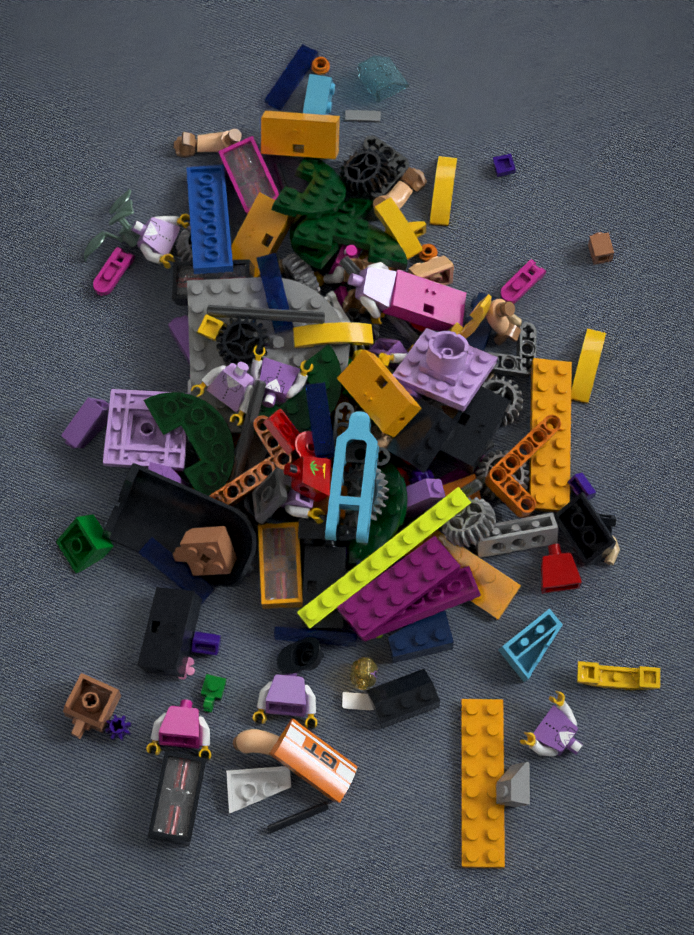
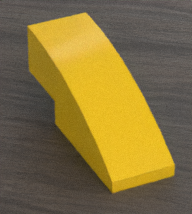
M391 197L375 206L374 213L384 225L385 232L402 247L407 260L423 251L414 231Z

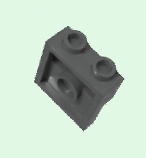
M278 467L252 492L255 520L261 524L288 499L287 494L291 490L290 476L284 475V470Z

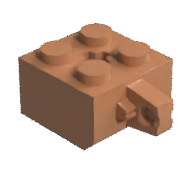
M225 526L192 528L188 530L180 543L181 547H177L173 553L175 561L188 563L193 576L230 574L237 560Z
M81 673L63 709L65 716L73 719L72 724H75L71 732L72 736L81 739L85 730L89 731L91 728L103 733L107 726L106 721L110 720L121 698L119 690ZM95 700L96 703L94 705L92 704L91 706H89L88 703H93Z

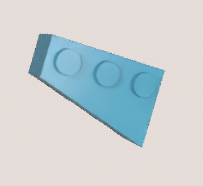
M309 74L303 113L320 115L331 113V100L335 92V84L332 77Z
M549 608L498 649L523 682L530 678L563 624Z

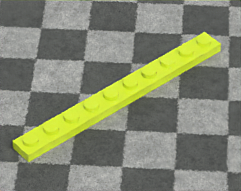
M457 487L297 612L299 617L309 629L312 628L340 604L357 593L471 504L470 500Z

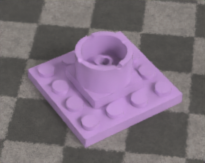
M426 328L395 370L393 376L403 387L464 412L496 365L498 357L469 346L467 340L460 334L457 335L452 331L435 332Z
M111 389L103 466L131 468L132 464L136 463L148 469L150 462L170 466L173 470L184 471L187 435L182 426H179L163 435L143 401L151 396L167 392Z

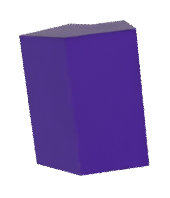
M583 473L575 474L568 481L576 495L582 492L576 483L578 482L588 500L595 497L596 491Z
M195 631L192 652L218 655L221 635Z

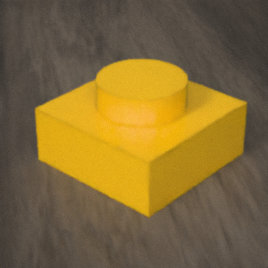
M205 314L197 333L216 342V337L219 336L218 331L223 328L224 322Z

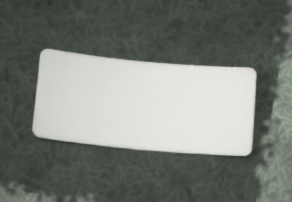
M343 692V708L373 710L368 694Z

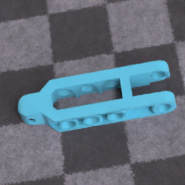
M365 412L352 413L348 429L338 436L336 440L325 530L326 540L336 541V528L339 525L341 509L359 511L356 542L368 543L379 446L378 441L371 434L370 417ZM353 440H363L367 444L361 498L341 496V487L344 486L343 471L347 463L346 446L349 447Z

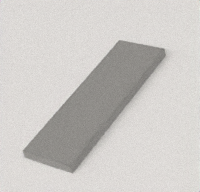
M345 110V121L380 122L381 111Z

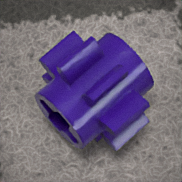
M428 468L425 473L415 470L411 471L412 477L408 480L412 485L423 479H433L435 477L431 469L429 470Z
M114 715L112 721H106L110 728H107L105 731L107 734L113 733L111 735L113 741L116 737L123 741L125 735H131L127 728H130L132 725L131 722L125 723V715L122 718H117ZM120 725H122V727H123L122 730H121V729H118L117 731L115 730V728H114L115 726L119 727Z

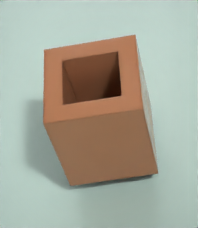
M599 232L590 236L588 247L593 265L611 262L614 250L609 232Z

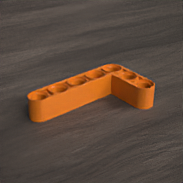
M556 415L546 416L485 477V484L520 518H526L534 511L536 501L512 475L560 429L561 420ZM546 423H550L554 429L548 428ZM533 436H537L540 442H536ZM519 449H524L527 455H523ZM506 461L511 462L514 468H509L506 465ZM492 474L497 475L500 481L494 480ZM506 489H511L514 492V496L509 495ZM521 503H525L529 510H524L521 507Z
M258 416L254 420L253 426L271 456L212 493L210 497L214 499L220 498L221 502L233 507L244 500L248 494L252 493L268 477L264 473L267 466H272V472L276 467L284 470L285 465L281 463V458L287 455L280 444L272 448L271 441L274 439V436L268 429L262 431L260 428L261 423L268 418L267 416ZM291 452L290 454H288V463L293 464V462L296 461V457L294 453ZM254 476L255 484L249 487L247 481L250 477ZM237 487L238 495L232 498L231 490Z

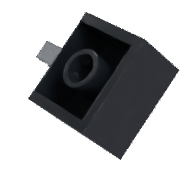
M327 515L318 516L323 520V523H317L312 517L308 519L299 517L298 540L302 547H342V542L356 541L357 528L342 525L340 520L336 528V541L325 539Z

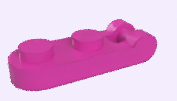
M117 247L94 279L93 287L95 292L101 296L110 294L124 272L133 263L135 255L127 254L123 249Z
M529 260L502 287L500 298L505 302L511 301L513 304L516 303L538 280L544 277L546 270L542 267L539 268L534 260Z

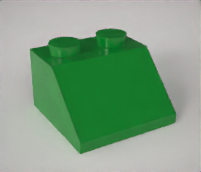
M94 514L76 517L56 540V543L76 574L103 559L114 547L110 540L102 537L104 530Z

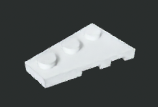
M286 766L226 771L229 814L291 788L290 769Z

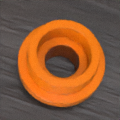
M324 57L315 58L311 65L312 71L318 75L326 74L330 69L329 61Z
M432 244L422 245L423 251L418 253L419 258L424 262L429 261V259L436 257L438 254L436 247Z

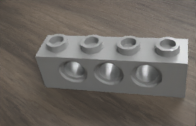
M553 513L499 522L494 525V531L489 532V537L485 536L483 541H478L474 546L478 557L482 558L557 544L558 526Z

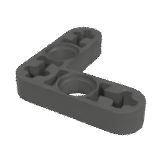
M371 135L364 139V150L367 151L369 144L375 143V147H370L372 150L378 149L379 152L390 153L392 155L388 159L391 168L390 176L394 178L392 182L382 184L380 194L370 192L369 198L374 201L375 198L386 195L398 181H401L400 178L409 168V161L381 139ZM402 164H404V168H403V167H400V168L397 170L398 165L401 166Z
M525 322L519 327L521 332L517 340L516 356L487 352L498 357L497 361L499 360L490 373L523 378L531 376L532 359L536 358L537 340L536 327L532 323ZM524 329H527V332L530 333V334L527 336V340H525V338H526V332L523 331ZM522 346H528L531 353H524ZM509 361L512 364V369H506L503 362Z
M347 402L339 404L335 411L331 456L333 459L336 448L335 440L338 437L337 429L340 426L348 429L349 426L345 422L338 423V420L342 421L343 417L339 410L347 407V411H350V414L346 415L345 421H349L351 414L354 413L353 406ZM350 443L349 447L346 446V462L365 464V459L358 460L355 457V451L363 449L366 452L367 445ZM379 447V452H383L382 454L386 456V459H383L382 462L377 461V466H384L390 459V453L386 448Z

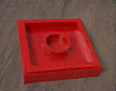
M279 409L263 423L288 455L296 449L295 439L300 433L283 410Z

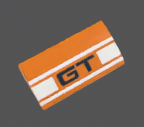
M294 719L290 720L269 752V755L330 800L338 803L341 802L358 767Z

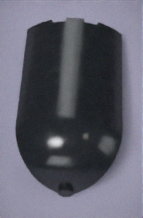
M136 463L132 464L119 494L118 502L120 505L119 507L114 506L102 537L212 585L235 587L243 582L245 575L250 576L254 565H251L256 551V535L252 524L242 512ZM225 526L237 556L230 574L193 576L187 562L175 561L173 553L177 547H181L180 543L188 530L192 528Z

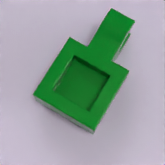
M206 674L201 691V696L206 697L203 711L212 713L215 699L222 700L227 682L225 678Z

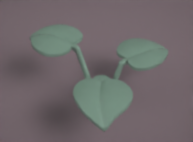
M131 189L117 198L109 210L110 214L116 212L110 219L109 225L119 221L123 226L119 231L121 236L118 237L104 231L98 233L85 249V262L87 257L102 244L106 237L114 238L121 243L125 241L132 248L137 245L140 235L131 231L132 227L125 219V217L134 214L133 202L129 199Z

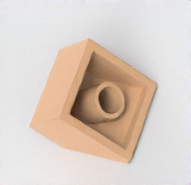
M444 255L433 257L422 264L416 263L411 268H408V273L445 286L453 283L454 265Z

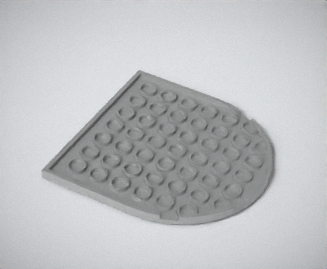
M278 277L188 280L191 388L194 385L201 384V380L212 369L222 365L226 367L230 365V361L225 363L223 361L224 356L220 357L218 354L220 350L216 348V345L219 342H215L197 333L205 314H207L209 305L324 312V323H338L342 321L323 296L297 281ZM214 317L231 325L229 321L231 318ZM256 320V325L261 322L263 324L262 329H267L268 333L266 335L270 337V341L266 342L270 344V348L265 349L268 355L262 356V358L265 357L298 368L302 361H307L328 345L294 348L293 328L317 323ZM244 329L247 335H254V337H257V335L254 332ZM238 330L233 332L227 341L235 338L238 335ZM241 335V346L245 350V340L243 335ZM330 344L339 360L341 372H343L348 366V344ZM254 347L248 350V355L253 353ZM232 348L229 349V351L237 356H242V353L239 350H232ZM252 363L249 364V369L247 371V373L250 376ZM307 381L305 382L303 388L309 384ZM206 386L204 394L198 398L212 405L222 415L231 434H241L243 426H237L238 421L236 419L233 423L230 422V417L233 414H238L239 411L236 413L208 392V387ZM196 387L191 392V395L197 396L200 394V388ZM275 401V404H276L278 407H280L282 404H284V403Z

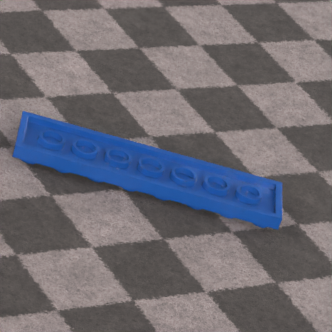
M224 165L186 167L194 274L233 272Z

